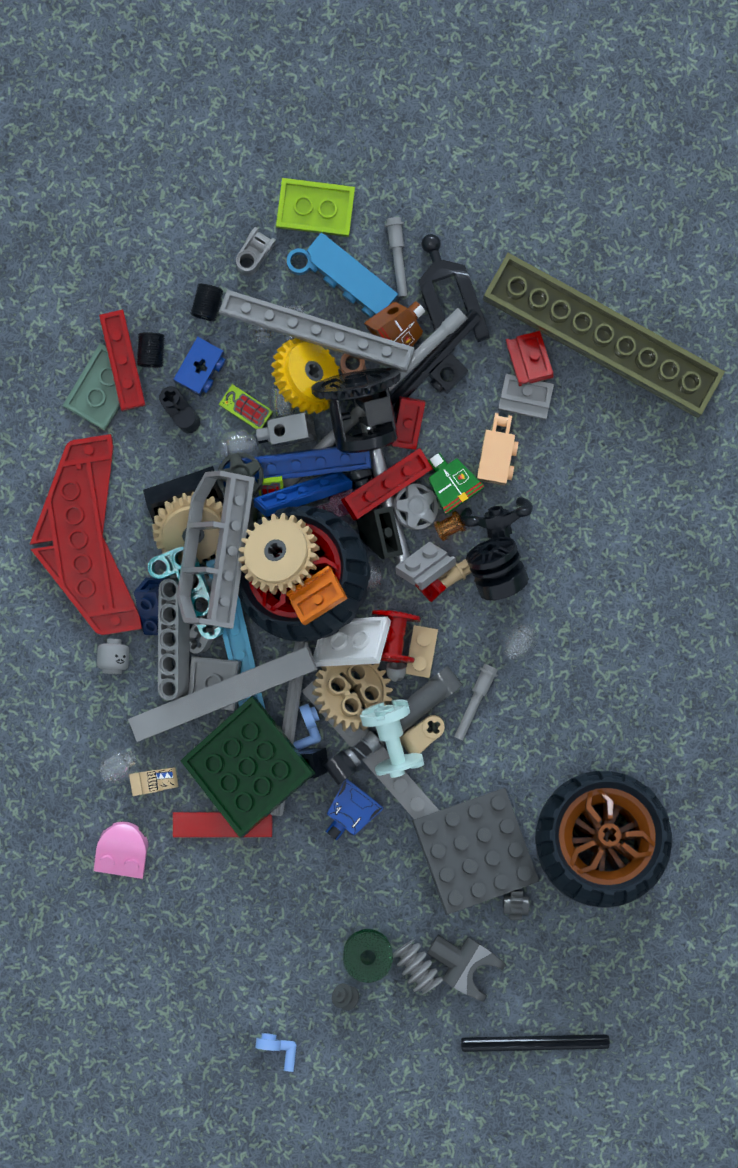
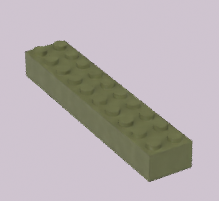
M507 253L483 297V301L696 418L702 415L725 373L722 369L510 253Z

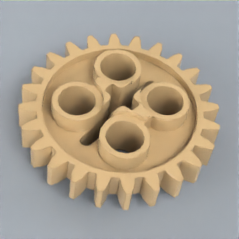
M379 664L321 666L322 670L316 673L319 679H315L313 685L318 688L312 692L313 695L319 696L314 704L322 705L319 714L324 712L328 714L325 721L333 718V727L342 723L343 731L349 725H351L353 732L358 730L359 725L365 731L368 727L362 725L360 715H362L363 709L361 706L366 709L384 702V705L389 704L392 698L386 696L393 691L392 688L386 687L391 680L383 679L382 677L386 670L378 671ZM351 671L357 672L360 680L353 678ZM331 683H336L340 687V692L333 690ZM365 692H370L374 700L367 699ZM345 704H350L354 708V712L347 711Z

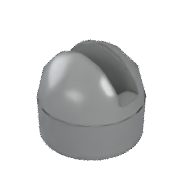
M387 663V677L393 682L404 679L406 664Z

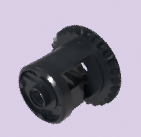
M373 368L353 371L326 378L312 385V394L316 398H325L328 401L336 447L339 451L343 453L372 451L389 446L397 440L398 434L389 387L397 384L401 379L400 370L395 368ZM355 399L356 404L366 414L364 417H359V422L368 427L372 426V429L353 436L346 434L343 421L351 419L350 412L341 414L339 400Z

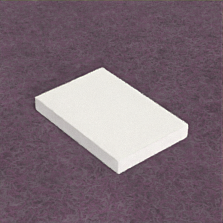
M388 616L354 618L332 636L318 639L313 654L316 666L380 664L391 620Z

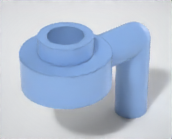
M308 703L299 706L310 736L293 743L298 751L321 741V736L315 723L320 719L315 706L310 708Z
M262 1033L261 1038H256L255 1048L286 1051L284 1071L294 1072L296 1043L294 1041L276 1039V1034Z

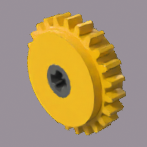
M296 338L288 340L277 349L278 353L273 355L276 361L271 364L275 368L271 374L275 377L274 385H277L278 393L284 396L285 402L288 401L292 404L293 409L299 407L301 413L307 410L308 414L314 412L318 414L329 408L327 399L316 398L312 394L311 387L321 380L340 375L338 371L340 367L336 365L335 357H332L329 354V350H325L322 346Z

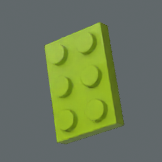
M282 178L276 228L312 233L322 232L323 234L349 237L355 187Z

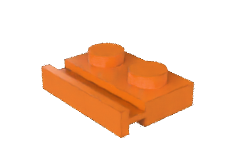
M329 566L320 570L311 578L304 581L305 585L298 584L295 586V591L290 589L286 592L303 625H307L348 599L332 568Z

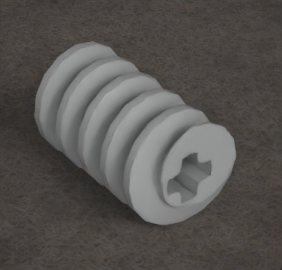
M412 939L398 948L391 955V958L400 957L396 966H406L402 975L411 974L407 983L416 982L417 985L413 992L422 991L421 995L440 984L443 978H434L438 970L436 968L428 970L432 961H423L426 957V952L417 953L421 944H412L415 940Z

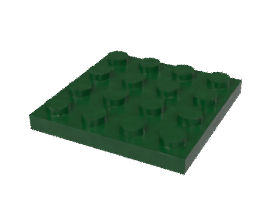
M251 696L180 760L239 838L248 834L315 774L255 696Z

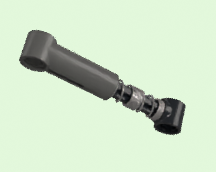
M446 666L431 678L429 682L406 699L410 713L400 719L403 733L463 686L449 666ZM377 730L370 731L362 737V740H359L355 747L351 746L345 752L340 751L325 763L323 767L339 785L357 771V766L361 764L360 761L362 759L368 758L367 755L380 749L381 744L384 745L385 741L379 740Z

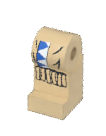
M175 767L129 774L133 796L179 787Z

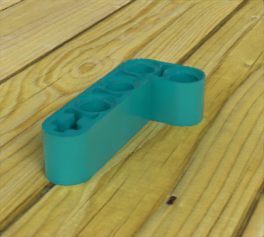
M184 547L175 548L152 558L148 563L150 575L157 579H164L176 574L179 580L181 564L177 558L179 553L184 550ZM196 557L195 567H200ZM160 560L165 562L167 567L162 575L156 573L154 568L155 564ZM195 574L199 579V584L191 590V600L196 618H200V616L208 614V608L206 611L201 612L197 609L196 602L201 597L205 598L208 601L209 607L211 592L204 574ZM197 625L201 636L205 639L218 638L224 630L222 627H217L214 629L215 634L213 635L212 632L206 631L209 625Z

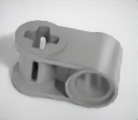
M254 227L237 254L236 267L238 272L244 276L253 275L263 260L269 255L277 240L266 237L259 232L257 227ZM245 258H250L254 261V264L249 268L242 267L240 263Z

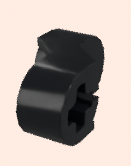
M169 386L164 388L159 395V401L163 408L184 433L195 432L200 426V418L176 387Z

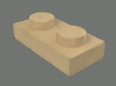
M414 625L408 657L415 658L414 663H407L406 674L430 678L438 629Z

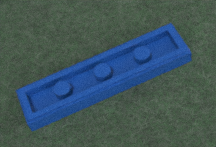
M342 472L329 473L254 498V507L264 516L268 517L282 508L299 507L353 489L352 481Z

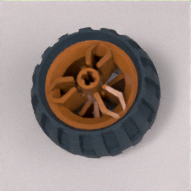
M593 771L571 778L552 793L540 812L536 826L535 842L538 859L544 873L561 893L584 905L607 908L630 903L654 887L663 875L670 859L672 832L665 808L649 787L626 774L613 771ZM595 807H603L602 819L594 810ZM581 813H583L595 830L578 818ZM619 813L629 822L621 828L614 824ZM573 828L583 836L588 834L589 837L572 838ZM620 840H634V849L625 842L622 844L618 842ZM613 848L617 850L620 854H622L624 857H626L629 861L626 864H624L622 860L619 858V856L616 854V852L613 850ZM589 849L594 854L589 864L586 865L579 858L578 854ZM605 858L615 871H605Z

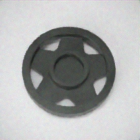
M231 454L221 462L218 471L254 477L259 471V481L257 483L254 479L252 496L262 487L264 481L263 468L258 460L249 454ZM241 457L248 458L252 462L245 464ZM230 461V468L224 469L225 465ZM227 478L217 479L220 489L225 493L222 481L226 482Z

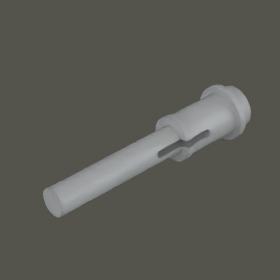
M401 217L386 219L385 227L388 228L389 249L393 250L398 297H405L408 295L402 248L405 247L402 231L404 222H401Z
M485 663L483 668L480 667V675L472 689L474 694L454 736L462 741L483 696H487L494 677L498 676L496 674L498 669Z

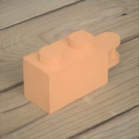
M495 413L492 431H485L477 479L483 482L506 485L507 480L512 481L514 466L510 465L511 456H516L519 442L514 441L515 435L509 434L512 416L502 417L498 416L499 413ZM496 427H506L505 433L497 432Z

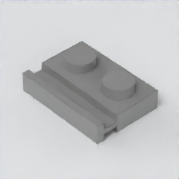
M506 374L498 410L546 420L554 384L539 381L518 386L516 376Z
M428 542L395 567L396 575L412 585L417 584L419 589L423 590L456 565V557L448 556V552Z

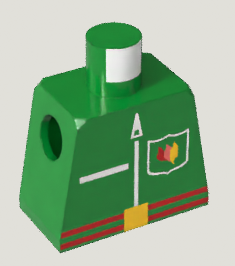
M438 453L428 460L436 472L428 478V481L445 516L485 487L457 458L447 464L442 455Z

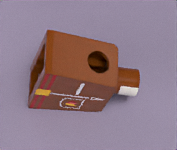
M416 301L408 308L393 302L364 324L372 335L413 347L423 333L416 320L425 313V310Z

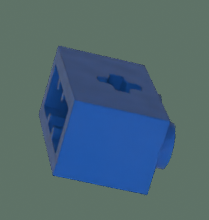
M197 336L175 375L174 382L200 397L203 392L208 393L214 382L211 377L215 370L220 372L226 361L223 358L224 351ZM205 362L206 372L200 371L198 374L195 366L197 364L202 365Z

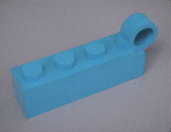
M322 232L307 251L297 248L292 250L287 256V266L290 272L295 275H304L309 270L313 273L319 271L325 276L323 280L333 289L336 286L344 291L342 296L352 304L355 301L363 307L361 311L369 318L395 302L398 298L397 292ZM296 255H303L308 260L307 265L302 269H296L291 265L292 258Z

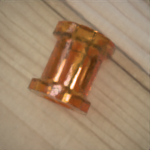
M457 511L452 512V516L442 521L434 522L435 529L442 541L447 540L448 536L458 531H466V527L460 521V515Z

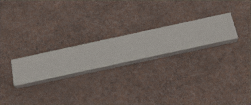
M231 290L226 291L219 310L220 315L389 368H395L405 373L408 371L415 351L414 347Z
M306 646L129 718L128 721L136 741L140 742L318 669L309 646Z

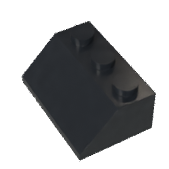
M211 466L144 489L146 505L153 523L155 524L154 516H159L158 509H165V501L171 503L173 502V496L181 498L182 493L191 496L205 472L215 471L214 467ZM216 480L207 499L213 496L215 503L221 501L223 506L224 495Z

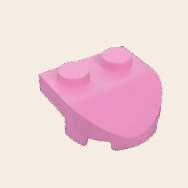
M129 822L114 823L104 830L100 836L96 848L94 871L143 879L148 851L147 837H144L139 831V827Z

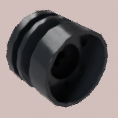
M509 537L489 539L473 547L467 553L466 560L472 575L475 577L474 582L482 599L494 601L505 599L515 595L528 584L529 578L522 561H520L521 556L514 539Z

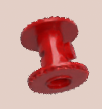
M373 610V616H388L391 620L381 661L414 663L415 658L402 655L403 639L406 633L407 622H420V617L399 611Z

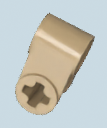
M436 715L426 717L400 736L401 744L409 754H420L443 734L445 729L444 722ZM429 721H432L433 723H436L438 721L440 723L438 725L439 731L437 733H435L433 730L430 732L427 731V729L429 728Z

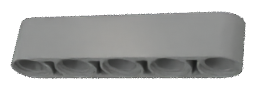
M178 578L164 579L158 589V693L164 700L178 699L186 696L189 692L190 624L183 622L177 600ZM173 584L176 586L175 594L172 591ZM173 609H174L175 612H176V618H175V619H174L173 616H172V611H173ZM173 634H174L175 637H176V642H175V644H174L173 641H172V635H173ZM172 659H174L176 663L175 669L172 666ZM172 684L175 685V693L172 691Z

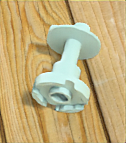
M402 699L391 700L393 705H384V702L370 706L361 712L362 715H360L362 725L365 727L376 726L379 740L386 743L389 759L380 762L375 767V772L378 776L390 774L391 778L404 775V770L419 768L424 765L422 754H404L400 736L404 733L400 719L406 717L410 713L407 700Z

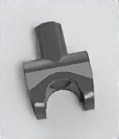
M437 935L427 951L429 956L449 967L443 976L444 982L461 993L480 1001H484L487 995L480 991L473 982L475 970L482 965L496 966L501 970L506 966L493 952L470 937H467L462 947L459 948L440 935Z

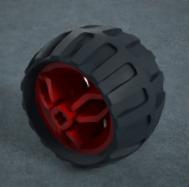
M311 506L279 509L275 512L278 519H280L282 513L288 516V520L291 515H294L297 518V522L300 519L306 523L305 527L309 526L312 529L311 534L317 537V541L314 543L319 546L320 550L314 553L319 556V560L313 561V564L317 567L316 570L310 569L308 573L313 576L325 567H331L348 599L307 625H303L286 594H282L279 589L276 595H273L269 589L265 593L260 587L255 588L252 585V581L249 582L245 578L247 573L241 571L238 596L242 607L260 628L278 638L296 642H309L327 638L337 633L344 625L349 624L357 616L356 612L361 604L365 603L368 595V581L371 575L367 551L354 529L343 519L329 511ZM264 516L268 521L271 520V516ZM262 518L256 523L261 525L263 523Z

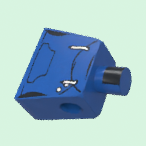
M346 779L327 812V815L334 819V821L325 832L335 840H338L345 830L355 835L380 813L384 807L350 780Z

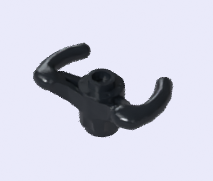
M519 497L516 503L521 507L509 512L507 509H503L502 506H493L488 509L484 517L471 516L472 510L467 507L461 512L460 521L467 527L480 526L486 528L488 538H511V524L520 517L530 515L533 505L528 499Z

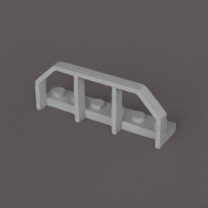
M225 471L205 472L191 497L177 592V600L184 623L210 625L233 629L241 578L240 568L242 567V563L238 561V558L244 556L238 550L241 547H245L241 539L247 536L246 531L248 529L255 477ZM227 478L221 523L215 521L201 522L204 502L216 480ZM220 529L214 568L195 567L200 530ZM194 574H213L207 619L196 618L191 600Z

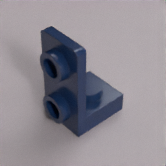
M146 577L134 591L145 635H158V589L164 579Z

